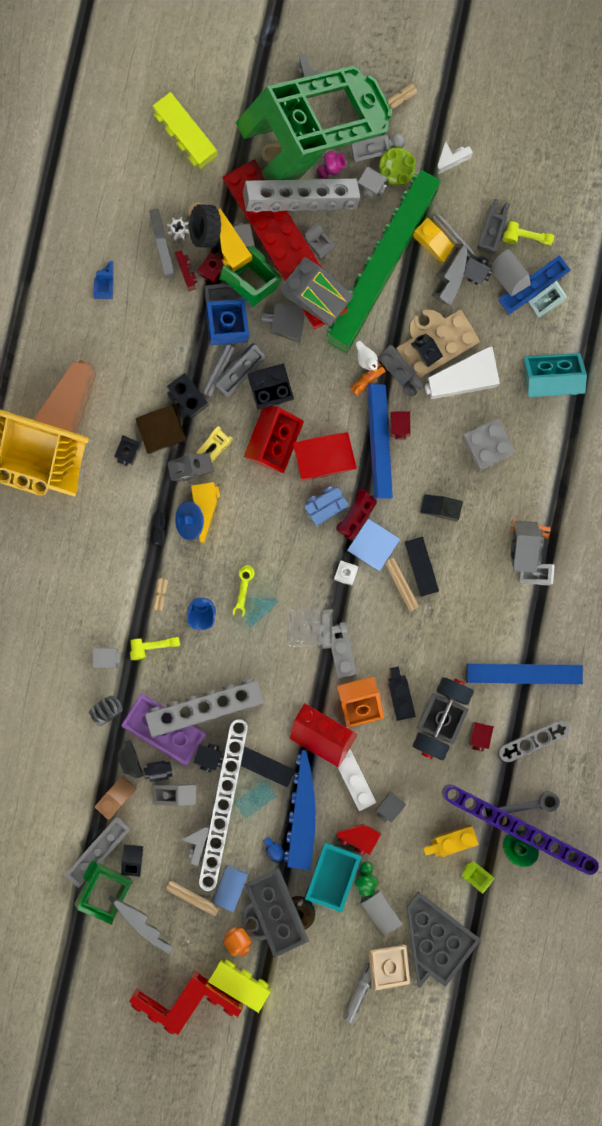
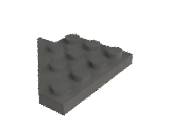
M418 891L407 906L417 986L421 988L431 975L446 987L481 939Z

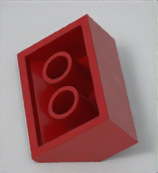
M270 406L263 408L245 451L244 458L284 474L294 449L293 442L297 441L304 420L280 407Z
M304 703L294 720L290 739L339 768L358 734Z

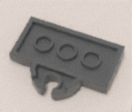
M279 868L244 884L252 903L247 905L241 913L243 914L242 925L250 923L251 919L256 921L255 929L245 931L252 938L251 940L261 941L267 939L274 957H278L310 942Z

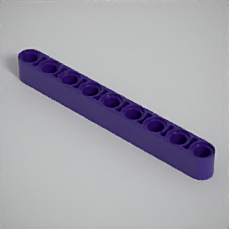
M448 784L442 789L443 798L450 804L585 874L593 875L598 871V861L573 846L453 784ZM451 789L456 790V796L453 799L448 798V792ZM472 798L473 805L466 808L465 801ZM489 807L490 814L483 816L482 810ZM502 816L507 817V822L504 825L499 824ZM519 825L524 826V831L521 834L516 833ZM540 834L541 840L534 843V836ZM557 842V850L551 852V845ZM574 851V858L572 860H568V854ZM591 860V867L585 869L586 861Z

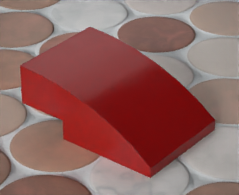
M348 432L293 442L301 481L319 477L323 478L357 469Z

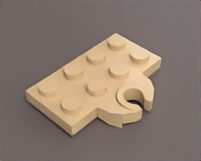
M461 309L447 318H444L434 310H423L422 315L428 318V325H420L418 316L415 315L409 325L411 339L397 347L396 350L416 371L418 377L422 378L480 343V340ZM425 333L434 339L443 355L442 358L429 367L423 363L418 352L411 346V343L418 336Z

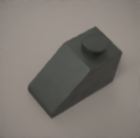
M424 494L420 513L457 522L460 518L463 501L444 496Z

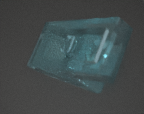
M249 598L259 609L257 611L253 609L246 616L248 620L245 623L252 628L279 601L276 598Z
M264 781L234 803L244 818H246L277 796L268 782Z

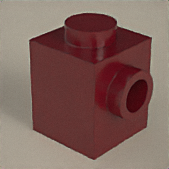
M210 252L198 269V275L215 285L221 276L224 266L221 260L223 256L218 253L214 255Z

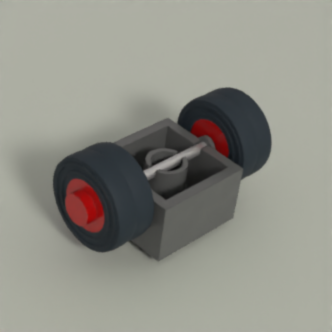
M442 677L437 692L448 697V699L431 693L416 727L430 734L431 737L418 732L412 745L415 749L422 751L421 755L431 760L433 757L443 761L446 758L450 746L438 741V739L454 744L469 709L455 703V701L468 705L474 693L473 689L464 686L465 682L456 678L453 681Z

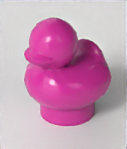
M328 151L323 156L325 165H320L316 173L320 178L328 179L329 174H339L341 169L346 167L344 155Z

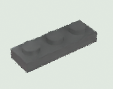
M252 343L213 384L228 398L247 379V373L253 372L267 358L266 355Z

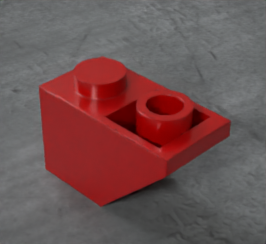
M363 823L339 830L335 835L339 837L337 841L346 846L348 844L355 846L354 850L364 856L366 853L371 854L381 833Z

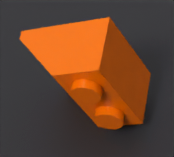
M374 676L337 686L347 728L384 719L380 695Z

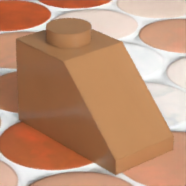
M122 776L95 805V808L109 820L137 789Z

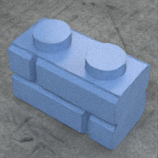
M330 486L322 491L323 495L320 497L313 496L306 500L307 504L304 505V508L315 527L349 508L338 487L333 488Z

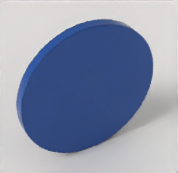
M184 502L177 509L175 524L182 538L186 540L196 539L203 530V513L194 502Z

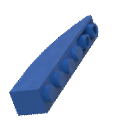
M302 750L301 754H297L296 765H300L299 773H295L294 784H297V792L292 793L291 803L295 804L294 812L290 811L289 823L293 824L292 831L287 833V842L290 843V848L285 850L284 862H288L287 867L311 870L316 827L315 792L306 750Z

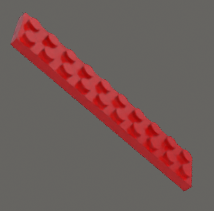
M255 159L222 177L285 282L304 257L322 268L287 210L277 212L246 211L243 198L245 182L265 180L261 173L262 169ZM345 307V309L341 312L339 316L348 312L347 307ZM301 308L314 330L325 325L324 322Z

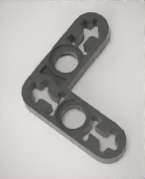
M159 209L149 210L165 277H174L175 274Z

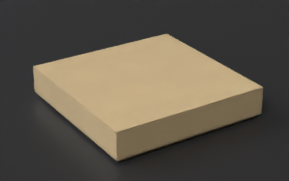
M405 944L368 950L372 990L376 991L411 984L407 947Z

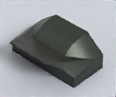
M132 740L123 742L117 754L123 773L131 775L136 779L143 777L144 774Z

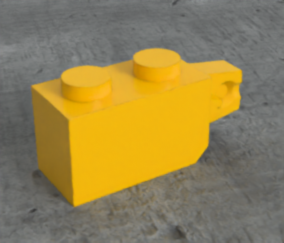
M469 824L435 836L434 839H431L432 844L422 848L425 856L435 853L436 857H444L479 845L473 826Z

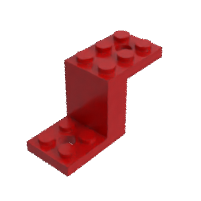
M194 971L170 1009H167L138 988H136L129 1000L134 1010L145 1012L149 1020L154 1023H161L164 1025V1029L172 1035L174 1033L179 1035L204 995L207 996L206 999L211 1004L222 1006L224 1008L223 1011L231 1017L233 1015L238 1017L243 1008L242 1002L210 984L209 980L197 971Z

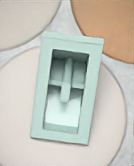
M556 281L530 300L529 303L539 318L561 305L567 296Z

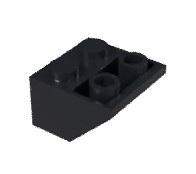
M284 363L247 373L257 410L294 400Z

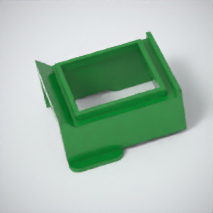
M249 246L248 250L252 255V261L235 272L224 265L220 280H225L252 304L251 307H254L278 289L282 276L264 261L265 256L254 246ZM248 267L266 282L257 291L238 276Z
M92 861L83 876L86 882L74 905L77 910L112 925L118 912L113 904H111L108 912L86 903L100 875L122 884L115 897L121 901L124 900L133 881L128 876L121 875V873Z

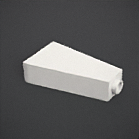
M488 347L429 377L425 384L426 394H430V399L498 387L500 382L493 347Z

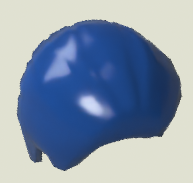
M200 597L191 601L187 608L188 625L192 629L206 630L214 625L216 609L213 602L207 598Z

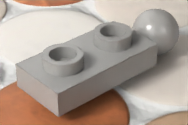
M388 134L350 144L353 160L357 162L383 156L390 147L403 148L406 141L401 134H395L391 140L388 139Z

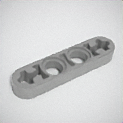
M563 721L551 723L501 746L498 752L499 757L505 762L514 761L565 738L569 733V726ZM558 724L560 726H564L565 729L563 730V734L561 735L560 733L553 734L555 738L552 739L551 733L548 731V728H551V731H554L558 729ZM540 732H545L548 736L545 743H540L537 739ZM522 740L530 742V748L527 751H523L520 748ZM516 743V749L520 754L517 755L515 751L510 754L511 757L509 759L507 756L503 757L504 749L512 750L514 749L513 744Z

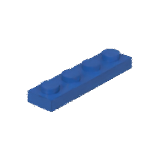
M559 255L530 276V286L512 297L507 292L498 301L507 314L510 315L571 270Z

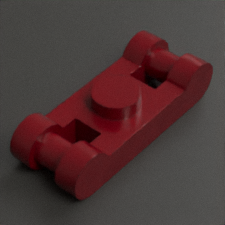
M360 490L357 493V500L344 520L338 523L336 530L340 534H344L348 540H353L376 506L377 499H374L371 495L369 496L366 490Z

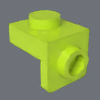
M474 861L468 863L463 868L461 875L481 893H484L495 879Z

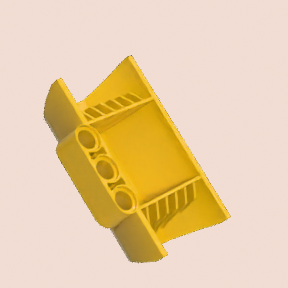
M0 410V483L41 496L45 495L49 489L75 497L78 490L82 457L85 445L89 442V437Z

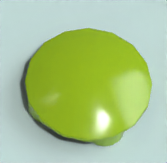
M396 147L389 149L380 159V174L387 178L386 182L390 185L400 186L407 184L415 173L416 159L404 148Z

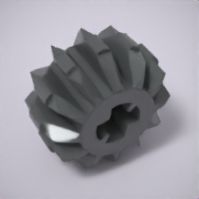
M112 695L93 706L89 714L93 722L98 726H102L119 715L123 708L120 701Z

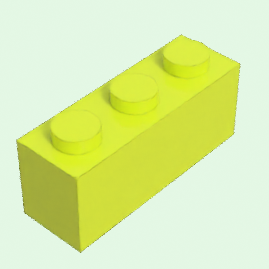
M220 959L208 982L259 1013L271 993L269 984L262 979L257 981L252 978L253 974L245 969L239 970L231 960L226 959L224 961Z

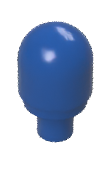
M270 837L265 838L263 842L267 846L265 849L267 855L273 862H281L285 857L284 850L277 842L273 843Z

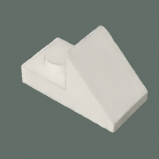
M445 142L436 169L437 175L471 159L473 152L470 146L466 148L460 147L452 154Z

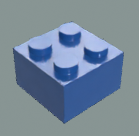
M245 299L207 302L206 317L210 346L248 343L249 328Z

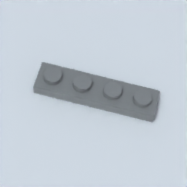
M117 816L64 876L79 888L85 882L83 876L92 861L101 864L128 834L131 828Z

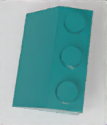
M580 353L524 356L525 386L528 397L585 393L587 373Z

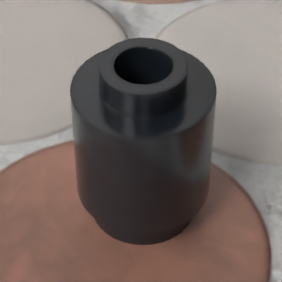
M163 760L147 763V767L144 768L145 779H149L151 783L173 777L170 761L165 762Z

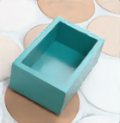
M324 841L305 895V900L342 913L362 857L361 854Z

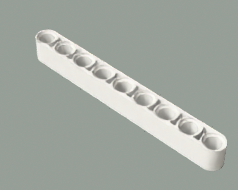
M242 719L234 720L229 729L199 879V885L205 891L213 890L218 882L248 731V725ZM240 722L244 725L242 733L234 731L235 723ZM238 742L241 746L240 751H231L230 744ZM228 761L236 763L237 768L235 771H229L226 768ZM230 780L233 783V788L225 790L222 786L223 781ZM221 799L229 802L227 809L219 807L218 802ZM218 818L223 819L225 827L217 828L215 820ZM219 838L221 846L213 847L211 839ZM214 857L217 859L218 864L211 867L208 865L207 859ZM204 877H212L214 883L211 886L205 885L203 882Z

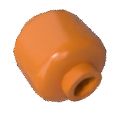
M234 927L224 935L223 944L233 957L238 955L244 957L251 951L249 947L252 944V940L243 928L237 929Z

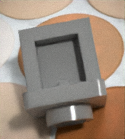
M307 53L299 55V62L296 63L299 74L307 77L323 73L322 69L311 71Z
M316 224L304 233L308 245L320 258L336 247L334 242L323 232L319 224Z

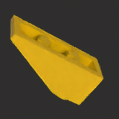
M219 208L218 211L221 217L220 240L223 255L221 260L224 265L235 272L252 261V255Z
M429 218L414 231L413 237L443 265L454 247L446 235Z
M214 482L191 486L194 503L200 507L204 518L203 530L199 535L201 544L206 542L218 504L217 498L221 497L219 486L215 487Z

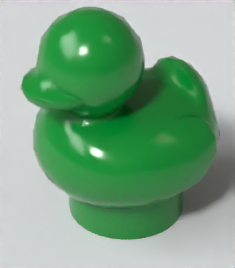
M366 861L361 864L360 869L363 874L356 878L355 886L359 889L360 895L372 896L375 894L374 889L378 886V879L371 874L374 870L372 863Z

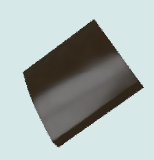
M174 405L135 418L147 454H152L186 441Z

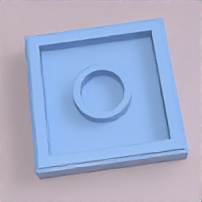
M367 519L347 551L377 571H380L400 539L375 522Z

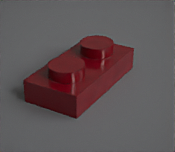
M182 250L175 252L188 291L196 290L195 283L198 282L194 272L190 273L188 266L191 263L188 255H183Z

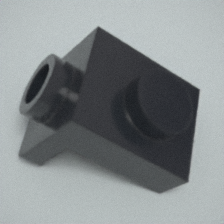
M426 333L418 336L411 343L412 348L418 352L427 367L443 357L434 339Z

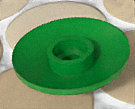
M516 830L517 834H521L523 832L521 830ZM510 834L505 836L503 850L510 862L519 867H530L537 861L539 849Z

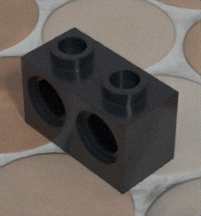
M186 373L167 386L169 390L167 395L173 402L177 401L180 407L178 409L184 417L188 415L192 419L209 406L206 399ZM180 385L186 387L185 392L182 394L176 393V388ZM191 400L197 402V406L194 409L187 407V403Z

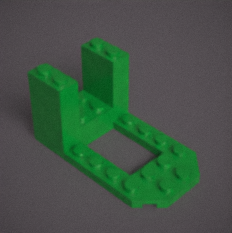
M352 65L267 86L235 122L244 139L274 132L279 141L282 151L261 172L264 179L299 180L328 150L384 135L389 128L388 122L392 116V109L376 78L371 75L365 76L359 72V68ZM344 89L360 120L323 130L307 98Z

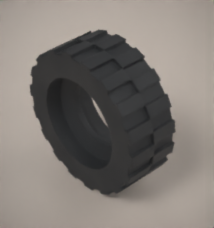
M197 204L193 207L189 218L190 239L196 247H214L218 243L221 233L219 211L213 205Z

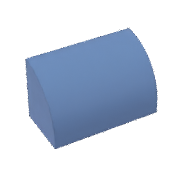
M226 865L213 902L222 908L234 912L248 873Z

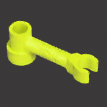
M510 221L502 238V241L507 244H517L518 236L552 246L554 235L519 229V223Z
M250 565L243 566L239 571L241 584L233 615H235L237 608L242 609V617L245 615L244 605L248 583L255 575L254 568ZM243 572H248L250 576L245 577Z
M179 637L142 643V639L130 640V659H145V650L180 646Z

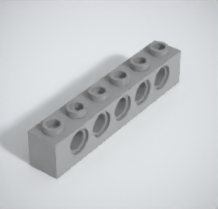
M357 179L246 181L243 189L246 211L253 212L314 211L326 209L351 210L357 208L361 198Z
M252 679L242 681V685L234 687V684L223 687V691L218 693L212 690L204 693L205 696L198 699L197 696L186 698V702L181 704L178 701L167 704L168 708L160 710L159 707L149 709V713L145 714L152 738L263 705L264 702L258 682H253ZM239 691L245 692L246 700L238 701L236 693ZM219 697L227 698L228 705L220 707L217 704V699ZM202 702H206L210 706L209 711L206 713L198 709L199 704ZM181 709H190V717L182 718L180 716ZM165 713L170 714L173 718L169 724H164L161 721V717Z

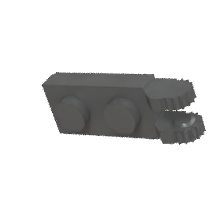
M494 199L477 247L494 254L503 232L510 205L507 202L504 204L502 215L495 213L499 204L498 199Z
M393 346L387 347L378 357V360L410 396H415L417 389L420 390L424 387V382L418 377L416 371Z

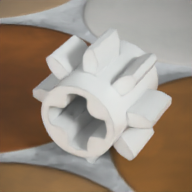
M182 217L179 220L172 218V224H167V228L171 229L168 232V236L173 235L175 241L178 238L185 240L184 236L190 234L189 230L186 229L189 227V222L184 223ZM179 226H181L182 230L180 229L178 232H176L175 229H178Z

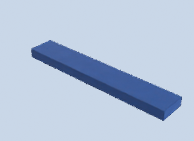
M369 384L367 385L374 499L393 498L386 385Z
M467 664V683L583 684V665Z

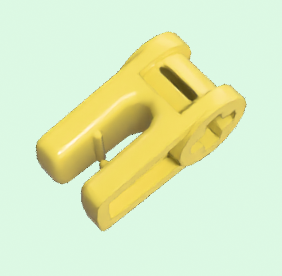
M218 426L196 454H205L213 444H216V448L210 452L211 462H213L229 446L233 438L231 436L228 437L221 431L222 428Z

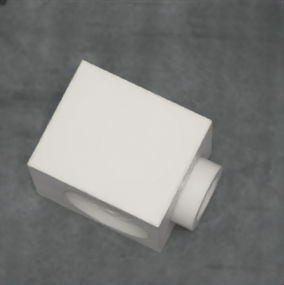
M340 560L334 580L352 586L359 567Z

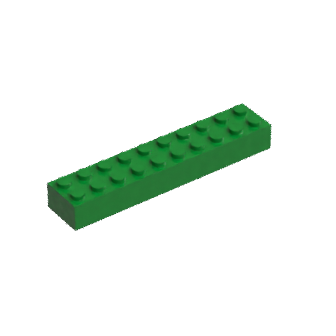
M420 170L418 175H413L409 183V191L405 190L400 199V208L396 206L391 215V224L387 223L381 236L382 240L378 239L372 252L373 256H368L364 263L363 274L359 272L354 282V290H349L353 298L346 306L348 312L339 316L336 322L331 327L329 326L326 336L330 345L348 354L412 239L414 231L418 228L436 196L441 182L438 178L423 170Z

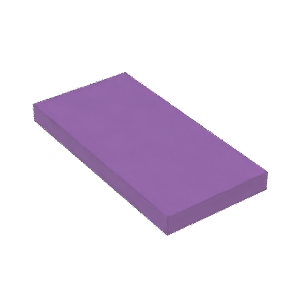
M141 693L121 727L187 766L207 733L193 725L152 738L145 714L149 713V709L159 707L161 710L165 707ZM168 713L163 714L161 717V721L164 724H169L173 719Z

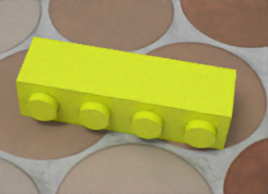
M171 92L153 105L155 119L159 123L163 122L166 126L164 129L170 137H175L177 146L182 152H187L189 155L188 159L193 166L197 165L199 169H202L218 156L217 149Z

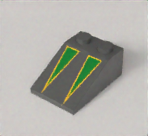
M306 257L303 258L282 285L284 297L330 327L353 298V295L340 283Z

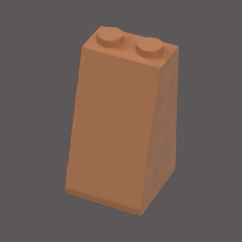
M79 360V363L72 362L36 415L35 421L78 433L96 377V372L90 366V363Z

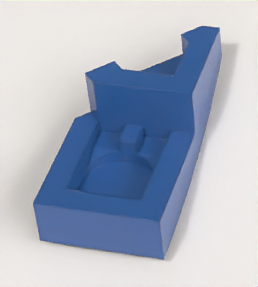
M109 261L105 268L95 273L94 299H113L114 262Z

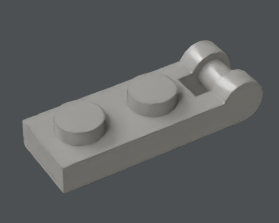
M341 622L340 625L336 626L332 624L327 625L337 678L355 675L356 669L346 622ZM342 632L343 638L335 639V633Z

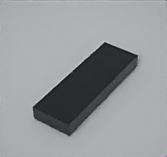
M419 537L405 541V547L420 597L439 592L424 538Z
M244 746L241 760L242 767L288 787L295 769Z

